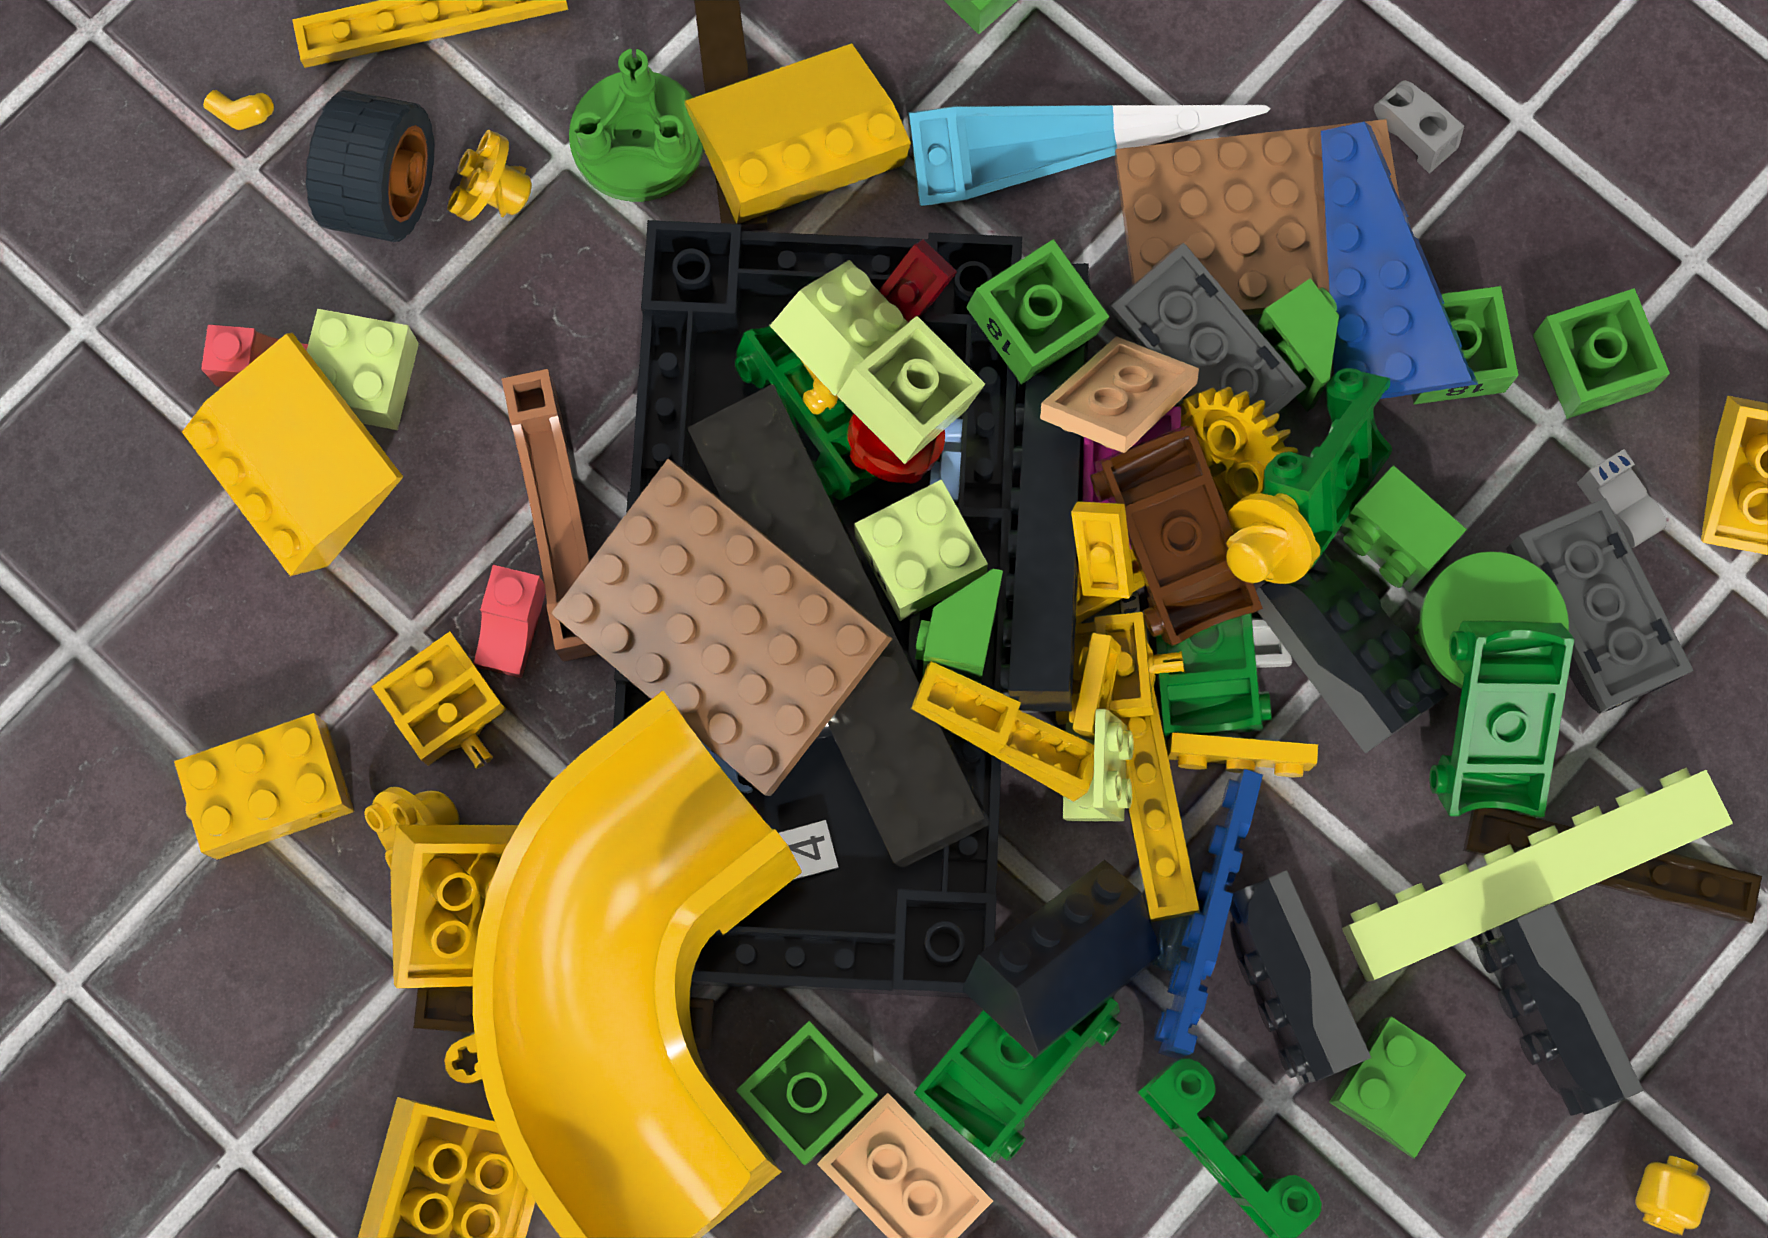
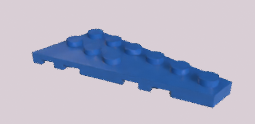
M1360 122L1321 131L1329 292L1336 302V312L1339 314L1333 353L1334 375L1342 369L1353 368L1361 372L1390 378V387L1383 393L1380 399L1477 385L1478 382L1473 370L1469 368L1462 352L1459 336L1456 330L1452 328L1443 306L1444 300L1422 247L1410 227L1407 219L1409 216L1405 206L1398 198L1393 186L1390 170L1372 127L1366 122Z
M1244 769L1238 776L1237 781L1229 779L1226 785L1221 807L1228 808L1229 810L1224 827L1216 825L1211 836L1208 853L1215 854L1211 872L1202 871L1198 881L1196 896L1197 900L1202 901L1200 913L1195 912L1192 918L1189 917L1185 926L1181 946L1188 947L1185 961L1181 960L1179 965L1175 964L1169 981L1167 992L1175 996L1171 1009L1167 1008L1165 1012H1161L1156 1026L1154 1040L1161 1042L1158 1054L1179 1059L1194 1052L1197 1036L1188 1033V1030L1192 1025H1197L1205 1009L1208 987L1201 985L1200 982L1201 980L1204 981L1206 976L1210 977L1217 961L1233 893L1226 892L1228 885L1232 886L1240 869L1243 849L1239 848L1241 838L1245 839L1248 834L1263 774Z

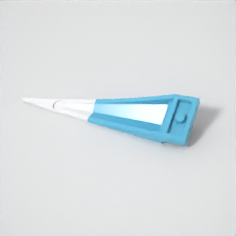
M1266 105L952 106L908 112L919 205L925 206L967 200L1115 156L1116 149L1153 145L1264 114L1271 108Z

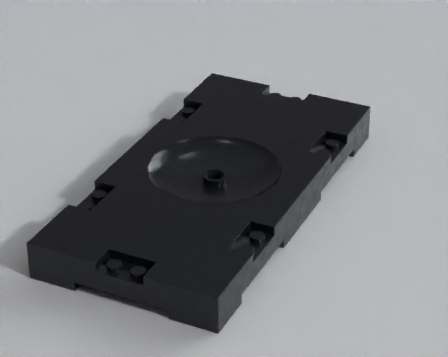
M647 220L641 302L643 314L631 485L630 492L627 494L626 513L666 460L670 459L893 638L772 796L764 795L743 776L738 774L739 783L753 789L751 793L741 792L742 795L756 807L763 820L778 833L826 820L839 868L789 882L723 935L720 930L716 931L709 938L698 956L691 978V985L744 988L751 986L833 990L847 993L970 998L962 988L978 955L995 942L1001 760L911 709L924 676L923 661L915 659L921 620L931 621L934 606L945 599L900 621L855 538L854 523L930 486L931 469L919 481L911 484L879 479L841 501L832 494H824L818 487L814 475L817 470L816 461L820 455L818 449L771 383L761 389L752 382L746 383L738 374L735 366L737 349L744 332L750 329H761L770 326L799 290L850 260L869 277L870 282L879 291L913 245L922 239L742 231L741 224ZM929 232L928 239L924 240L957 273L921 317V320L985 383L968 409L960 416L963 419L959 497L958 501L954 503L988 563L987 572L992 569L1003 571L981 680L982 685L1002 693L1000 674L1001 664L1006 663V647L1003 644L1004 618H1008L1006 575L1009 573L1010 567L1008 536L1009 530H1011L1012 516L1011 489L1016 376L966 307L976 288L1022 260V236ZM941 455L939 456V458H938V460H937L938 462L941 461ZM616 668L614 673L616 692L613 729L651 700L650 697Z

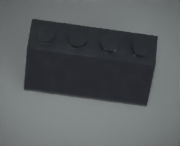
M1103 860L978 955L962 990L1029 1054L1037 1058L1153 964L1161 955L1141 891L1110 863Z

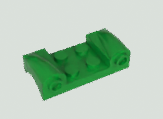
M770 326L761 329H750L744 332L735 360L737 372L746 383L752 382L760 389L771 383L820 452L816 461L817 470L814 473L820 490L826 495L832 494L841 501L879 480L880 478L872 475L866 469L857 467L851 460V447L847 434L853 412L838 397L837 404L832 409L827 407L821 414H813L804 403L803 395L806 391L814 388V380L800 358Z
M1353 368L1338 371L1327 383V404L1332 425L1329 435L1320 447L1316 446L1313 449L1310 457L1293 452L1280 453L1267 464L1264 470L1263 494L1275 496L1278 493H1283L1295 500L1298 505V512L1308 522L1315 540L1320 546V556L1392 453V446L1378 430L1373 414L1374 406L1390 387V378L1361 372Z
M1252 613L1211 626L1173 646L1166 643L1161 635L1156 636L1157 655L1182 651L1184 672L1159 674L1163 727L1167 739H1169L1172 733L1219 735L1263 731V720H1272L1269 691L1260 692Z
M1495 620L1462 621L1459 630L1451 633L1449 640L1450 657L1453 661H1457L1458 667L1464 674L1452 755L1443 754L1438 765H1432L1429 775L1431 792L1438 795L1449 816H1460L1468 811L1481 808H1501L1522 812L1533 817L1545 816L1575 640L1562 623Z
M1110 997L1037 1058L1029 1054L983 1010L914 1091V1094L991 1162L995 1163L1001 1157L1009 1161L1026 1140L1021 1134L1025 1127V1119L1085 1047L1091 1048L1096 1042L1105 1046L1116 1034L1121 1026V1023L1116 1019L1120 1013L1119 1004Z
M1189 1058L1179 1059L1165 1066L1137 1092L1268 1238H1297L1318 1218L1321 1213L1322 1203L1313 1185L1297 1175H1288L1284 1178H1267L1262 1184H1259L1264 1178L1263 1174L1245 1155L1242 1154L1240 1157L1238 1155L1234 1156L1226 1148L1224 1143L1229 1137L1222 1128L1209 1116L1206 1118L1198 1117L1197 1113L1215 1095L1213 1077L1199 1062Z

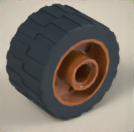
M351 90L338 92L322 109L323 111L317 119L309 145L306 163V189L311 214L322 228L390 242H400L413 231L414 226L419 221L423 208L426 205L432 182L435 144L432 124L428 118L429 115L417 103Z

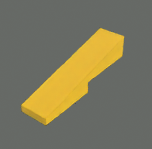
M932 661L927 665L911 709L1073 802L1088 793L1094 776V744L1020 711L1021 702Z

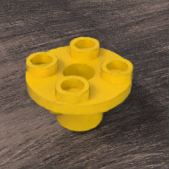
M487 130L481 138L476 151L470 148L465 151L457 168V173L463 177L460 185L456 187L448 201V211L466 221H471L483 210L486 204L497 208L501 217H504L506 213L515 215L523 209L531 193L532 181L525 174V167L506 165L509 142L506 137Z
M1278 493L1275 496L1251 494L1240 499L1229 510L1227 517L1234 535L1226 542L1229 547L1226 560L1230 570L1236 577L1247 583H1259L1265 580L1277 584H1288L1299 580L1311 569L1314 562L1320 556L1321 549L1315 540L1308 522L1298 512V505L1293 498L1283 493Z
M390 787L379 793L374 798L372 805L365 808L364 811L368 825L377 832L382 845L386 849L385 859L390 869L396 825H459V814L456 806L448 796L439 791H425L413 795L403 788Z

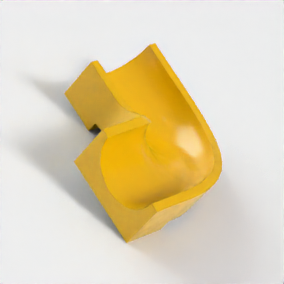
M661 691L580 754L549 783L528 809L504 849L488 889L478 928L473 967V1022L477 1058L487 1101L500 1138L519 1177L561 1238H701L782 1172L723 1094L717 1090L703 1066L691 1026L690 986L695 963L709 938L718 930L723 935L801 874L802 870L788 844L775 829L773 830L733 784L664 691Z

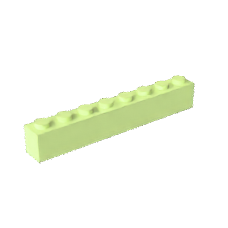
M1686 767L1659 779L1663 789L1647 795L1644 788L1640 787L1615 798L1619 808L1602 814L1600 807L1597 806L1571 817L1575 827L1562 833H1558L1555 825L1528 836L1531 846L1514 853L1511 844L1484 855L1483 857L1487 863L1486 866L1470 872L1465 863L1442 873L1439 877L1443 884L1431 890L1425 891L1422 883H1419L1394 895L1398 904L1381 911L1376 902L1350 913L1354 923L1343 927L1342 930L1366 982L1383 977L1733 824L1707 770L1691 776Z

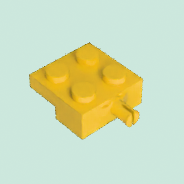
M1143 612L1094 617L1095 622L1077 624L1073 695L1080 694L1083 675L1079 673V660L1083 647L1090 646L1092 633L1110 635L1121 646V652L1109 711L1117 718L1155 715L1152 693L1156 679L1155 674L1184 672L1182 651L1153 655L1147 641L1146 622ZM1056 711L1058 725L1070 722L1069 711Z
M450 631L371 686L395 720L394 722L418 757L427 766L450 750L460 747L465 751L476 769L483 767L484 763L476 754L475 749H477L486 763L492 760L493 756L488 752L477 735L480 734L485 725L505 712L506 708Z

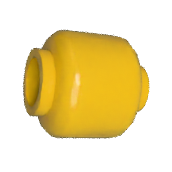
M1670 1155L1666 1164L1653 1162L1647 1165L1635 1200L1637 1208L1644 1213L1643 1221L1645 1223L1677 1235H1683L1684 1229H1695L1700 1225L1709 1198L1710 1186L1705 1179L1696 1175L1699 1166Z

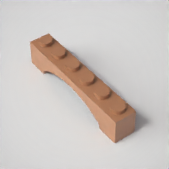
M548 369L502 378L509 420L517 445L537 538L546 591V606L555 651L563 662L598 654L551 614L591 561L556 386Z

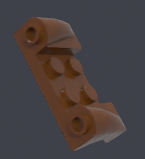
M1182 426L1133 446L1125 453L1118 452L1095 462L1097 472L1090 475V480L1099 501L1108 500L1109 503L1125 505L1129 543L1150 594V597L1147 598L1150 608L1143 610V615L1153 637L1161 635L1166 643L1173 646L1211 626L1263 609L1254 584L1244 582L1236 577L1227 564L1226 554L1229 547L1226 542L1234 535L1193 426Z

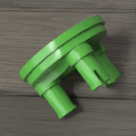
M628 49L620 55L618 60L621 72L610 75L595 84L576 106L570 122L569 142L578 170L595 189L618 200L644 202L669 195L684 185L699 166L704 148L685 107V101L693 98V96L675 80L653 72L648 67V59L644 52L636 49L637 58H633L632 49Z
M1481 552L1455 561L1433 581L1422 603L1420 622L1415 628V631H1418V633L1414 635V639L1421 648L1426 650L1427 655L1437 670L1450 682L1462 688L1464 674L1458 667L1457 661H1453L1449 653L1451 633L1459 630L1462 621L1495 620L1562 623L1569 631L1568 613L1557 586L1539 567L1528 560L1512 554Z

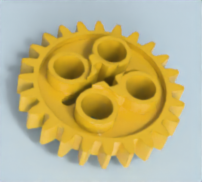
M1213 387L1184 399V403L1176 407H1181V427L1193 426L1217 491L1222 495V497L1220 496L1226 514H1228L1229 510L1243 497L1251 494H1263L1264 470L1276 455L1283 452L1297 453L1298 450L1294 447L1284 446L1283 441L1291 432L1289 429L1276 430L1274 426L1280 416L1278 413L1267 418L1263 415L1265 408L1264 400L1249 405L1248 391L1234 396L1231 387H1226L1218 392ZM1253 472L1257 476L1258 481L1255 479Z

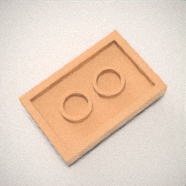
M1116 336L1041 403L1040 419L1059 426L1065 431L1074 432L1101 443L1107 448L1125 453L1197 385L1199 368Z
M889 1093L817 1163L888 1238H958L993 1202Z

